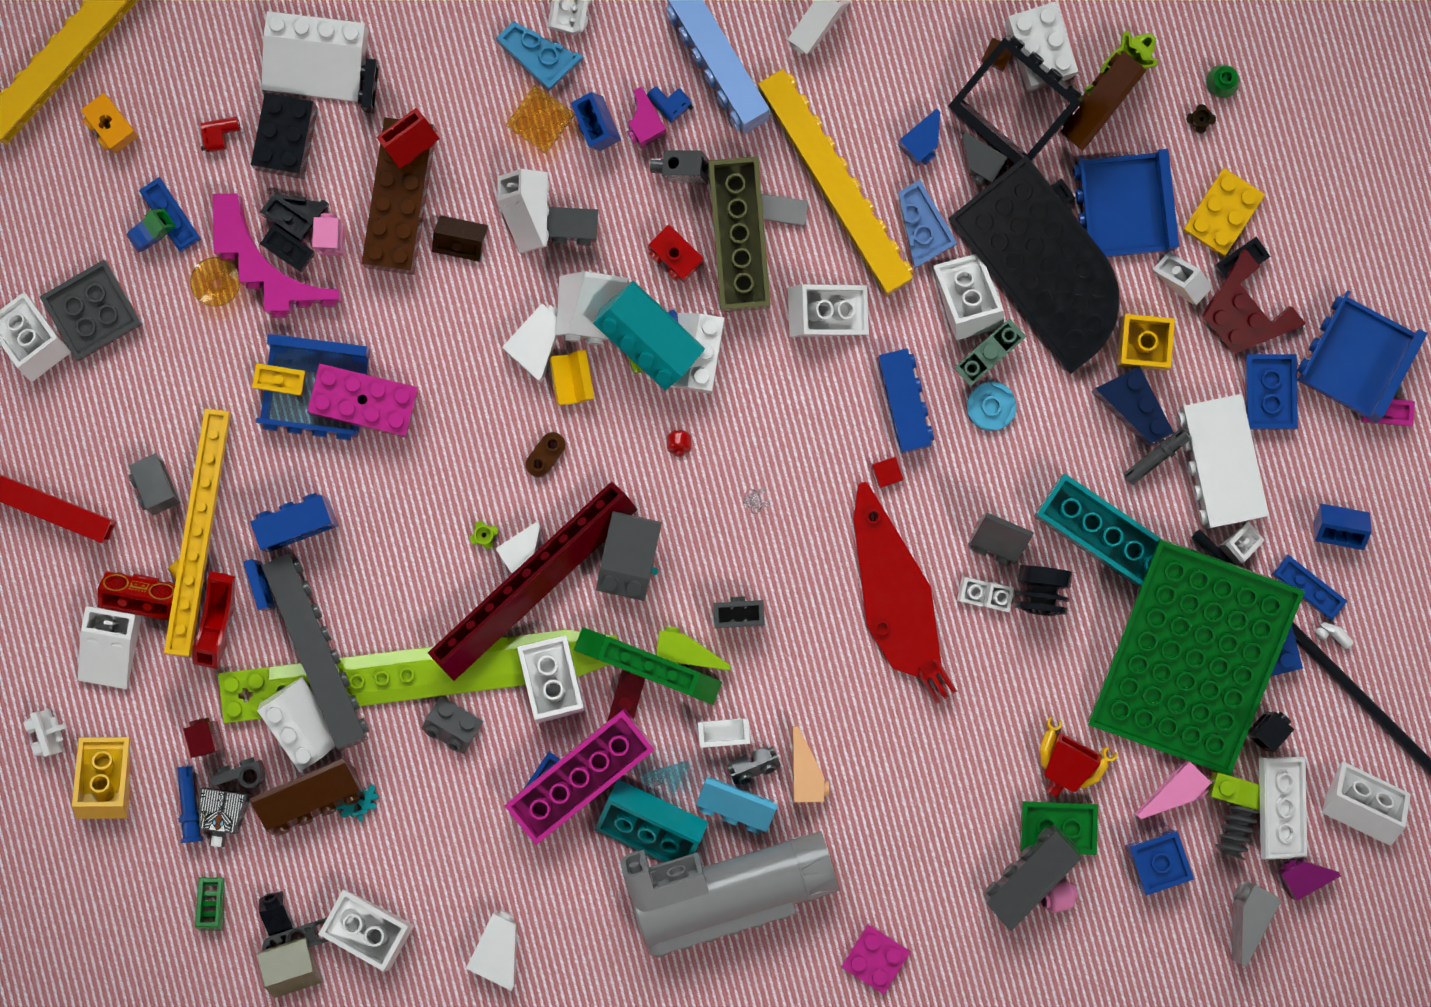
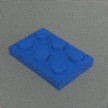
M1297 354L1245 355V399L1250 430L1298 429Z

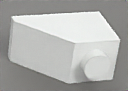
M1169 252L1152 269L1180 297L1194 305H1197L1213 288L1199 268Z
M538 521L496 548L511 574L537 551L542 529Z

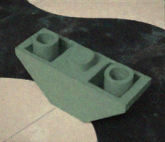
M1009 318L956 365L954 369L971 387L1024 340L1026 336Z

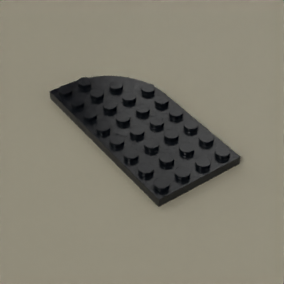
M1026 155L948 219L1066 370L1072 374L1101 350L1115 328L1120 309L1118 280L1104 252Z

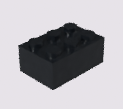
M271 93L264 94L251 160V166L256 171L299 179L305 178L318 111L314 101Z

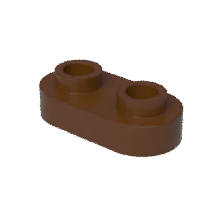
M550 432L544 435L528 456L526 469L530 475L537 478L546 476L564 453L566 442L559 433ZM551 440L557 441L555 449L548 447V443ZM536 460H541L543 463L540 469H536L533 466Z

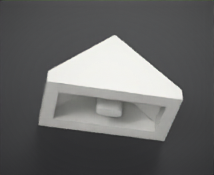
M1248 521L1220 544L1219 547L1238 565L1245 562L1265 540Z

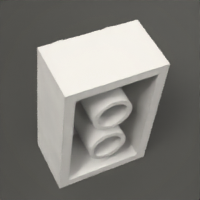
M1056 2L1008 16L1005 23L1008 35L1011 37L1014 35L1019 40L1021 39L1025 43L1024 48L1030 53L1034 51L1044 59L1043 64L1049 69L1054 68L1062 74L1063 81L1076 77L1078 68ZM1016 57L1028 93L1050 86Z

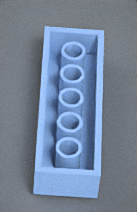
M667 0L668 6L665 8L668 12L666 13L668 20L673 27L678 26L679 37L685 47L690 46L693 53L691 57L698 68L703 67L704 78L711 89L715 87L718 94L717 100L723 110H729L731 116L729 119L735 130L738 131L740 129L743 135L767 122L770 113L769 107L704 0Z

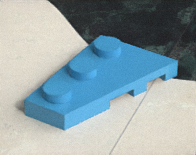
M512 22L496 37V42L548 92L583 60V55L577 52L573 53L556 42L552 43L540 37V34L516 22Z

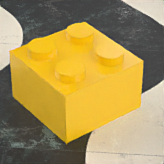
M1124 314L1120 318L1116 367L1135 369L1140 366L1144 370H1169L1172 362L1175 318Z

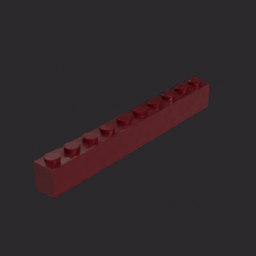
M611 481L428 652L430 657L455 681L607 539L613 511L633 515L638 509L627 495Z

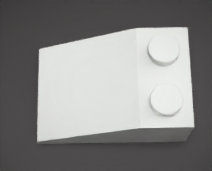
M977 254L933 265L947 318L956 340L993 331L1004 324V309L989 272Z
M801 284L788 287L790 337L869 335L867 285Z
M25 292L0 310V344L15 366L31 383L71 353L62 338Z
M566 635L517 647L536 723L585 712Z
M343 889L318 935L384 972L389 971L393 966L414 925Z

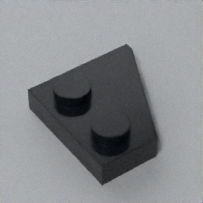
M274 193L261 209L260 215L302 242L313 227L314 217H321V214L328 208L329 203L325 200L319 202L306 200V197H289L286 194Z

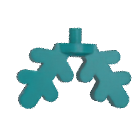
M370 785L368 791L364 790L365 799H360L357 802L362 807L360 810L355 811V803L349 806L341 805L336 808V811L343 809L344 811L340 814L341 817L351 816L353 818L358 816L359 822L364 821L363 815L367 814L368 810L377 808L375 803H371L372 800L379 799V795L375 793L376 786Z

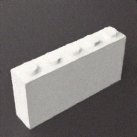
M1238 394L1185 405L1179 408L1180 413H1177L1178 424L1180 428L1183 426L1192 437V440L1184 444L1183 447L1185 452L1189 451L1191 461L1188 462V469L1190 475L1195 478L1196 486H1193L1195 499L1200 501L1199 519L1201 524H1205L1206 529L1269 516L1243 395Z

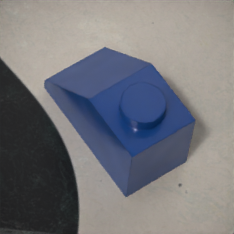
M938 108L899 140L898 146L917 167L921 163L927 165L936 157L934 152L938 147L940 111Z

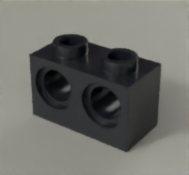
M1264 712L1249 729L1247 736L1262 750L1275 752L1295 729L1289 725L1292 721L1282 712Z

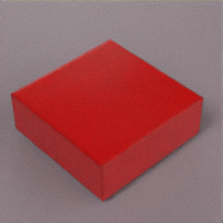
M896 457L872 464L879 488L903 481Z

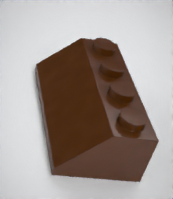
M1125 51L1121 55L1116 52L1108 62L1111 68L1105 75L1100 73L1092 83L1095 87L1089 95L1086 92L1082 95L1084 101L1079 105L1074 115L1072 114L1063 124L1064 127L1060 132L1082 151L1148 70Z
M342 758L252 797L250 802L265 830L272 835L280 836L288 833L290 828L297 824L303 826L311 823L313 818L318 815L326 816L334 813L336 808L341 805L349 806L357 803L360 800L359 798L364 796L365 793L355 767Z

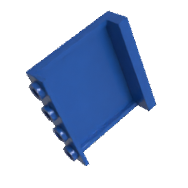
M1159 149L1156 153L1083 160V157H1079L1076 165H1073L1074 180H1078L1079 189L1076 190V203L1081 204L1082 214L1078 215V220L1106 257L1175 251L1179 247L1168 149Z
M1347 290L1342 297L1338 295L1333 302L1331 309L1334 312L1331 318L1326 316L1321 324L1320 330L1323 332L1320 338L1315 337L1308 349L1312 352L1308 359L1304 358L1297 369L1300 372L1297 381L1365 418L1378 423L1384 417L1428 333L1421 329L1414 333L1349 298L1348 296L1351 292Z

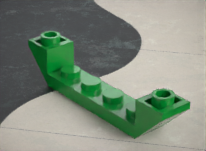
M582 627L574 647L576 652L711 705H714L722 681L584 627Z

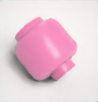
M1063 877L1040 901L1043 909H1047L1051 913L1069 910L1073 908L1075 898L1078 897L1077 888L1068 879Z

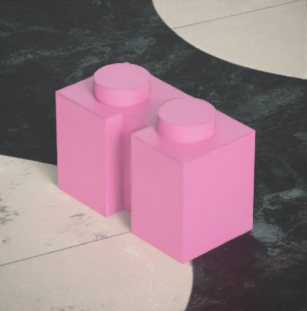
M324 213L321 214V217H314L312 247L319 255L345 256L346 226L339 218H336L335 214Z

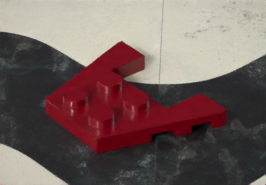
M1245 249L1240 252L1235 265L1229 270L1222 286L1216 291L1202 314L1203 319L1232 354L1239 353L1306 324L1292 306L1287 307L1272 321L1267 318L1241 285L1245 279L1260 267Z

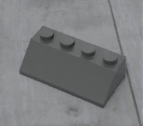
M1054 824L1050 828H1044L1037 836L1038 840L1021 852V858L1015 864H1009L998 882H992L985 890L986 894L984 897L987 905L1010 931L1082 859L1076 844Z

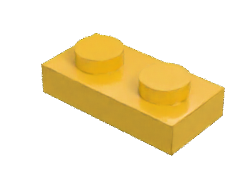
M256 363L252 388L303 397L307 372Z

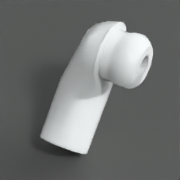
M1324 622L1319 624V628L1315 630V634L1320 639L1326 640L1328 636H1331L1344 649H1348L1353 644V640L1339 626Z

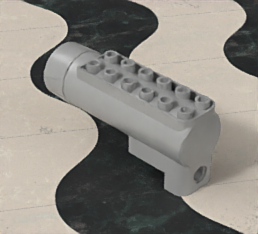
M822 831L791 838L777 845L705 867L702 866L698 852L649 867L644 850L628 854L621 860L623 877L648 953L655 957H663L669 952L679 949L686 950L698 943L712 942L724 935H735L747 928L761 927L773 920L787 919L790 915L796 914L794 904L810 902L840 891Z

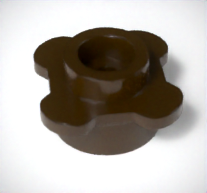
M1199 104L1193 113L1187 115L1186 121L1196 128L1197 133L1203 134L1209 125H1213L1216 122V116L1204 104Z

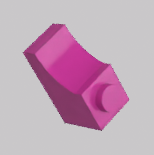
M641 86L633 91L637 108L634 118L628 122L630 130L627 131V134L633 144L638 142L640 148H643L667 133L663 122Z

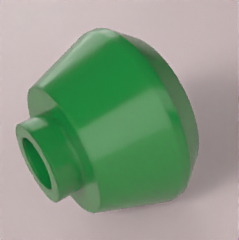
M1221 64L1209 71L1206 84L1213 95L1227 98L1238 90L1240 76L1232 66Z

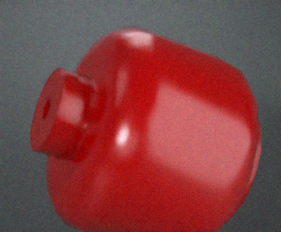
M674 430L667 435L668 452L674 453L677 457L684 456V453H688L691 450V435L684 430Z

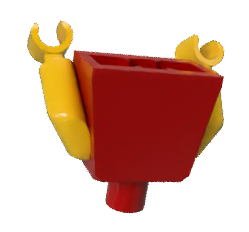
M1050 717L1046 722L1048 731L1044 733L1040 746V763L1045 769L1044 776L1051 780L1046 787L1047 792L1058 797L1063 788L1076 792L1079 788L1085 789L1098 783L1109 767L1108 762L1117 759V752H1114L1109 759L1106 756V751L1109 747L1102 748L1100 754L1061 732L1056 735L1055 732L1062 727V720L1059 721L1057 728H1053L1050 725L1052 719Z

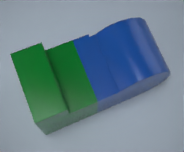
M165 208L151 209L144 215L146 218L126 234L137 252L150 248L176 227ZM160 218L164 219L166 225L162 223Z

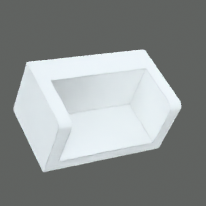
M748 718L698 722L700 748L750 744Z

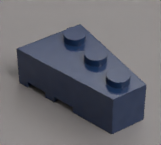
M1140 366L1091 391L1146 446L1174 433Z

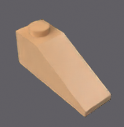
M792 726L793 801L824 802V796H829V781H824V776L799 727Z

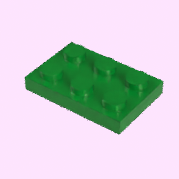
M1022 801L1020 852L1027 846H1032L1038 840L1037 836L1044 828H1050L1054 824L1076 844L1080 854L1097 855L1098 804Z

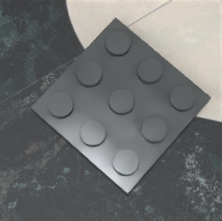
M105 259L40 296L75 360L78 362L143 325Z

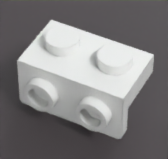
M552 0L547 28L571 35L583 32L588 24L586 13L591 0Z

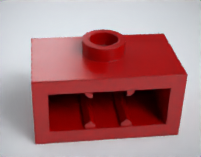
M417 108L376 137L399 169L404 165L410 164L416 156L424 150L430 149L440 139Z
M669 224L648 244V249L650 250L648 255L657 264L662 262L668 268L666 270L667 274L674 281L680 279L684 283L704 263V258Z

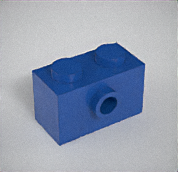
M590 92L571 102L579 122V129L584 135L589 148L602 151L621 141L603 96Z
M1321 503L1314 519L1315 541L1365 550L1372 533L1370 512Z

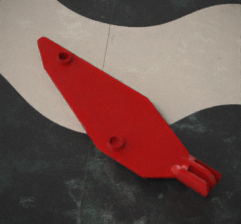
M861 482L857 488L853 520L867 627L891 667L920 678L937 704L940 700L929 683V679L933 680L944 699L949 697L937 674L940 673L953 694L958 691L941 664L931 586L867 482ZM873 512L878 514L876 521H871L869 518Z

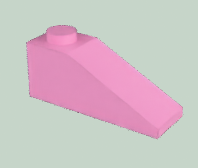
M1184 761L1133 815L1143 819L1192 802L1196 798L1200 800L1209 792L1208 786L1212 782L1190 761Z

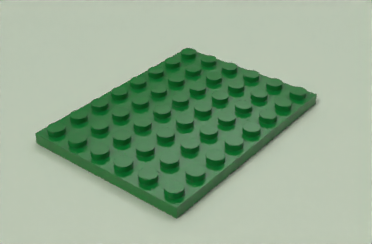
M1159 538L1087 722L1088 725L1231 776L1305 593L1304 589Z

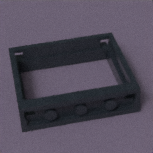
M1007 35L948 107L1016 164L1026 155L1033 161L1084 101V98L1075 85H1067L1062 80L1063 76L1054 68L1049 69L1043 64L1044 59L1034 51L1030 53L1024 48L1025 43L1021 39L1019 40L1014 35L1013 37ZM1005 49L1009 50L1070 102L1028 154L964 101Z

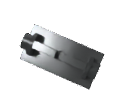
M766 746L752 752L754 761L751 763L747 755L730 761L731 764L727 765L734 784L749 783L753 780V777L760 774H770L777 767L781 766L774 747L768 748Z

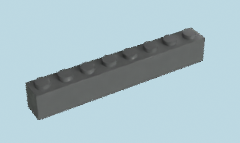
M287 554L261 565L336 748L339 751H343L368 740L367 732L370 731L365 718L360 719L357 712V709H360L359 702L355 694L350 695L347 688L351 683L346 672L341 673L338 664L341 663V659L337 650H332L328 642L332 640L330 632L326 626L322 627L319 618L322 617V613L317 603L313 604L310 599V595L313 592L308 581L303 582L300 573L304 572L299 559H294L290 554Z

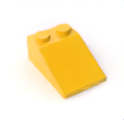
M130 737L79 738L72 798V809L76 818L127 819L130 798Z

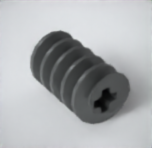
M1229 805L1227 809L1233 815H1225L1224 818L1230 824L1221 826L1227 834H1220L1218 836L1224 844H1216L1215 847L1223 854L1246 860L1240 855V852H1248V848L1242 844L1251 842V839L1245 834L1254 833V829L1248 824L1257 823V820L1251 815L1260 812L1239 805Z

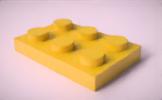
M1223 168L1182 231L1217 254L1225 257L1266 194Z

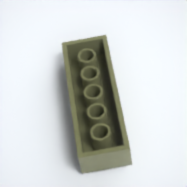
M758 156L709 160L721 313L770 309Z

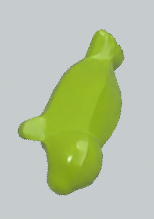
M1129 31L1123 32L1121 45L1106 59L1099 74L1103 73L1105 75L1111 68L1108 62L1116 52L1121 55L1123 51L1145 68L1156 67L1159 61L1151 57L1155 50L1156 37L1151 33L1132 38ZM1091 84L1084 91L1089 95L1095 87Z

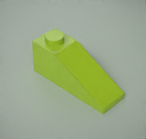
M665 626V631L659 630L657 656L674 663L730 671L731 665L686 634L680 633V628Z
M1212 771L1210 777L1212 783L1208 786L1210 790L1206 796L1260 811L1259 784Z

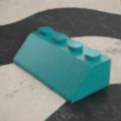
M633 280L600 308L593 322L603 334L665 391L687 372L705 350L690 333Z
M618 779L594 830L638 851L644 850L646 855L664 863L695 853L709 822Z

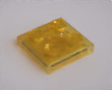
M534 85L508 120L506 127L547 155L573 119L575 113Z

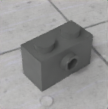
M549 207L547 230L549 232L548 239H552V244H567V240L577 241L576 245L591 246V242L597 241L598 209Z
M156 453L129 465L132 474L128 476L132 486L138 488L140 496L137 499L143 510L156 515L181 503L165 463Z
M730 597L731 602L713 603L714 629L765 626L763 600L746 601L745 597Z

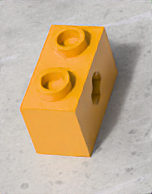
M102 93L80 110L85 116L82 121L90 131L94 129L100 135L97 140L106 151L110 148L116 154L139 137L114 102L105 93ZM110 121L111 127L107 129L105 123Z

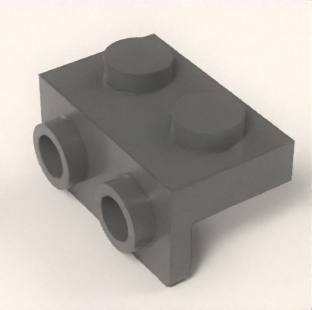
M440 696L426 717L422 730L429 737L446 743L451 750L465 754L484 721Z

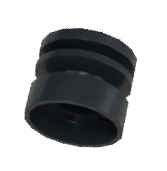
M1020 565L1018 582L1029 585L1028 590L1017 591L1016 595L1026 597L1027 602L1015 601L1014 608L1041 616L1067 615L1068 608L1057 606V602H1069V598L1059 595L1058 591L1059 589H1069L1071 587L1072 572L1048 567Z

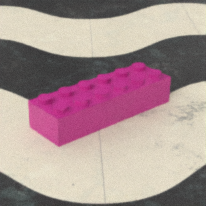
M624 708L510 799L504 806L533 843L537 845L653 752L656 747Z

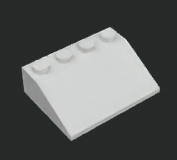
M267 11L263 36L261 90L358 102V92L362 87L360 73L362 65H365L369 29L365 23Z

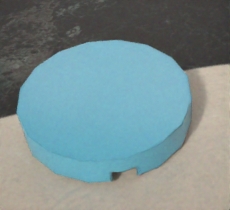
M994 381L975 387L969 395L966 404L967 414L971 422L979 429L986 431H998L1006 427L1014 418L1017 409L1012 391L1004 384Z

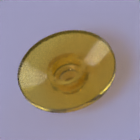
M220 257L207 258L194 268L190 278L191 290L194 296L203 304L212 307L223 306L231 302L239 291L238 270L226 259L221 260ZM220 279L221 285L215 288L213 286L214 280Z

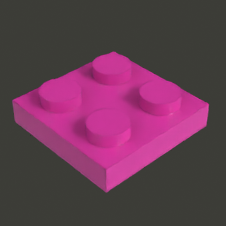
M867 924L841 967L880 993L885 994L911 951Z

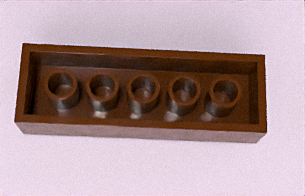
M384 117L382 132L400 119ZM430 124V126L433 128V130H434L435 133H436L437 130H436L434 124ZM380 144L361 263L365 268L414 275L434 145L416 156L410 164L404 165L399 169Z

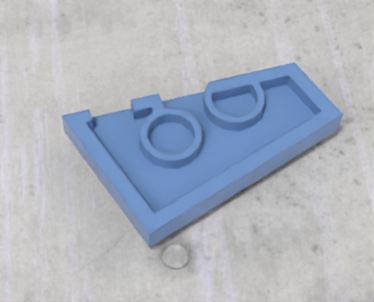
M920 180L898 192L914 269L957 245V241Z

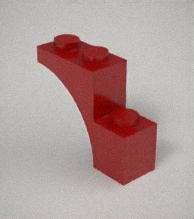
M213 571L209 573L203 615L192 648L193 664L217 669L226 648V630L235 610V576Z

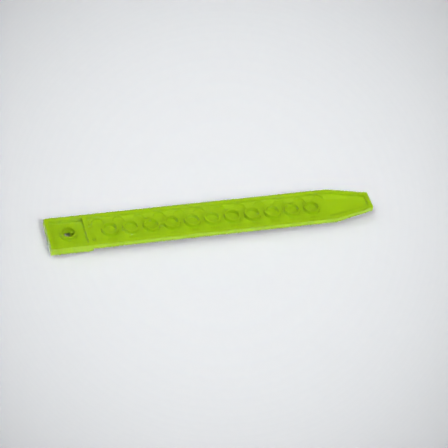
M559 630L500 638L455 681L428 654L433 647L340 658L341 663L338 666L341 673L346 672L351 685L347 688L350 695L355 694L359 705L365 706L526 685L517 647L564 635L567 636L577 677L610 664L574 651L581 631ZM606 635L608 637L618 640L617 636ZM302 663L218 673L223 722L231 723L263 719L257 711L260 703L302 676L312 689ZM244 688H247L248 692H253V697H250L247 703L243 698H240Z

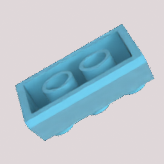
M709 776L705 779L696 803L700 807V812L709 816H713L714 812L723 815V821L733 825L741 822L747 825L746 830L759 835L761 830L767 832L778 807V804L774 801Z

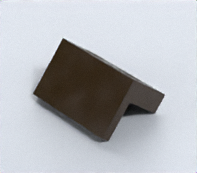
M440 215L433 232L432 252L480 262L488 225Z

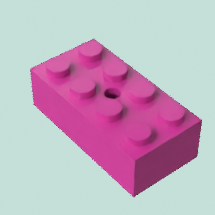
M319 363L307 412L312 416L407 438L418 388ZM365 395L367 402L363 405L359 404L358 398Z

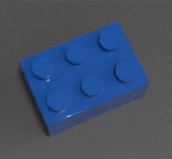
M317 493L303 497V502L298 504L293 502L285 503L279 506L280 510L277 512H261L255 515V520L250 521L260 550L266 552L277 550L339 526L329 498L317 495Z

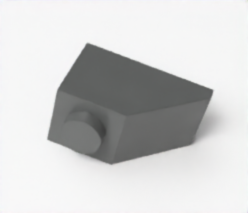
M965 132L960 142L968 174L972 176L971 179L976 184L983 187L985 185L989 186L999 173L1007 157Z

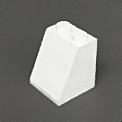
M587 271L559 276L556 335L564 336L565 341L580 342V339H585L587 344L601 345L602 341L610 340L593 322L600 308L627 286L628 278Z

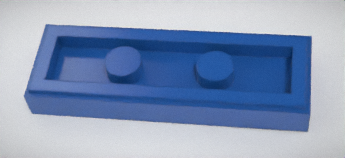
M160 177L139 190L151 209L165 208L176 227L168 235L180 252L201 240V237ZM160 218L162 223L166 225L164 219Z
M1289 555L1283 558L1271 574L1281 582L1304 589L1305 593L1302 599L1330 621L1335 618L1347 602L1346 599Z

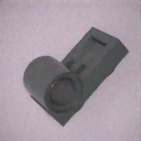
M254 757L240 761V767L231 769L230 765L216 769L217 775L210 777L212 786L238 779L240 784L246 788L257 787L265 779L263 761H255ZM249 769H253L257 773L255 783H250L246 779V773Z

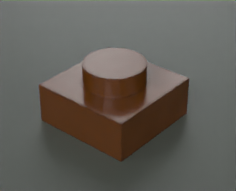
M992 37L981 62L984 63L1001 41ZM1005 49L991 67L1003 72L1012 53Z

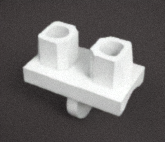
M50 709L31 713V717L24 721L23 724L26 732L29 734L36 732L38 741L32 743L31 746L34 756L43 755L46 757L64 752L61 743L63 740L61 731L67 729L66 723L59 725L56 716H52Z

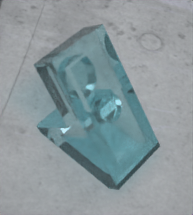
M686 760L640 774L642 785L648 784L649 788L664 784L662 779L667 778L673 797L690 765L689 761Z

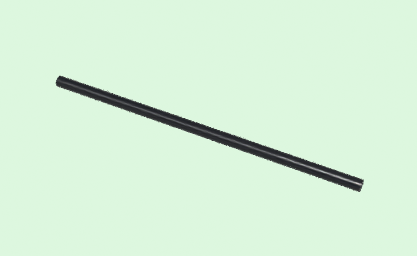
M1200 529L1191 536L1209 556L1236 565ZM1293 622L1292 628L1296 643L1431 776V758Z

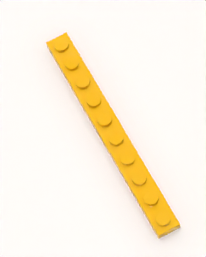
M204 409L164 654L191 657L231 418L229 411Z

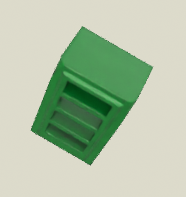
M199 877L195 928L197 930L223 931L225 878ZM205 886H218L217 891H205ZM205 897H217V900L205 901ZM205 907H216V912L204 910ZM204 918H215V922H204Z

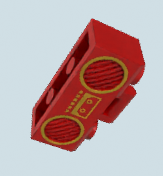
M106 571L98 586V607L169 621L175 584L172 582H161L159 578L140 574L130 576L121 572Z

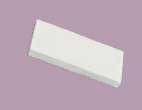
M1260 757L1261 859L1307 858L1306 758Z

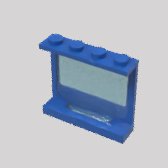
M268 334L267 344L270 346L268 365L306 371L307 374L303 397L264 390L261 416L256 418V423L263 425L262 429L268 431H277V428L281 427L287 428V433L302 434V430L312 431V436L326 438L327 433L336 434V439L351 441V437H358L360 427L308 414L307 410L319 363L367 375L370 349L367 346ZM364 395L358 398L359 404L363 405Z

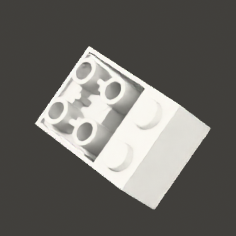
M519 169L498 176L497 201L520 253L547 246L549 238L547 230V217L549 215V206L547 205V193L549 191L548 172Z
M92 606L85 607L80 636L78 681L128 689L142 618L141 615Z

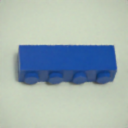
M907 348L879 355L877 359L900 453L903 454L930 447L931 441L934 440L932 427L926 424L925 417L928 416L926 403L920 400L919 393L922 392L920 378H915L913 369L917 368L914 354H909Z

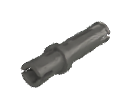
M1182 426L1166 440H1161L1159 446L1123 473L1124 476H1127L1126 479L1132 485H1135L1136 482L1169 456L1172 458L1176 455L1175 452L1192 440L1189 432Z

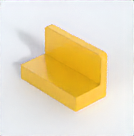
M578 350L568 355H558L549 358L558 406L585 403L595 399L586 350Z

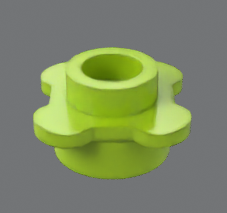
M483 521L476 522L474 534L470 536L471 543L483 545L485 549H491L494 546V537L499 532L498 528L485 525ZM483 533H486V534H487V536H486L485 538L482 537V534H483Z

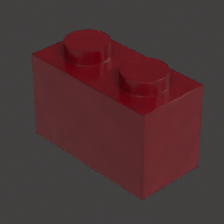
M201 718L189 722L190 727L183 729L191 758L202 757L225 750L218 721Z

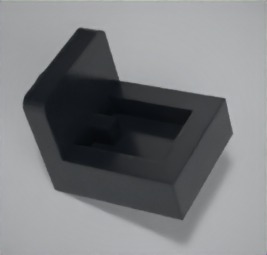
M283 891L269 893L259 899V914L269 936L293 929V921L285 905Z

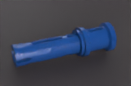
M193 766L176 768L182 815L178 818L182 825L183 838L180 840L181 843L204 841L200 835L199 813H197Z

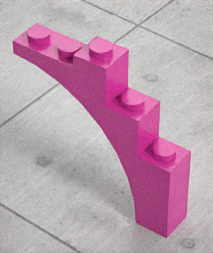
M238 193L213 194L214 254L221 257L223 261H234L236 257H239V283L246 286V289L257 290L261 289V285H264V311L269 315L271 314V318H286V314H293V304H296L297 308H310L311 304L321 303V307H336V303H342V292L339 289L318 288L303 284L282 274L273 267L259 252L249 233L244 217L242 197Z

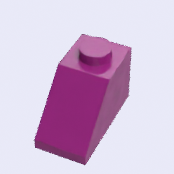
M1295 859L1282 864V869L1277 872L1290 897L1296 901L1341 877L1338 871L1300 860L1295 861Z

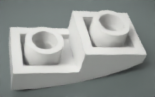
M962 577L957 601L1010 612L1014 588Z

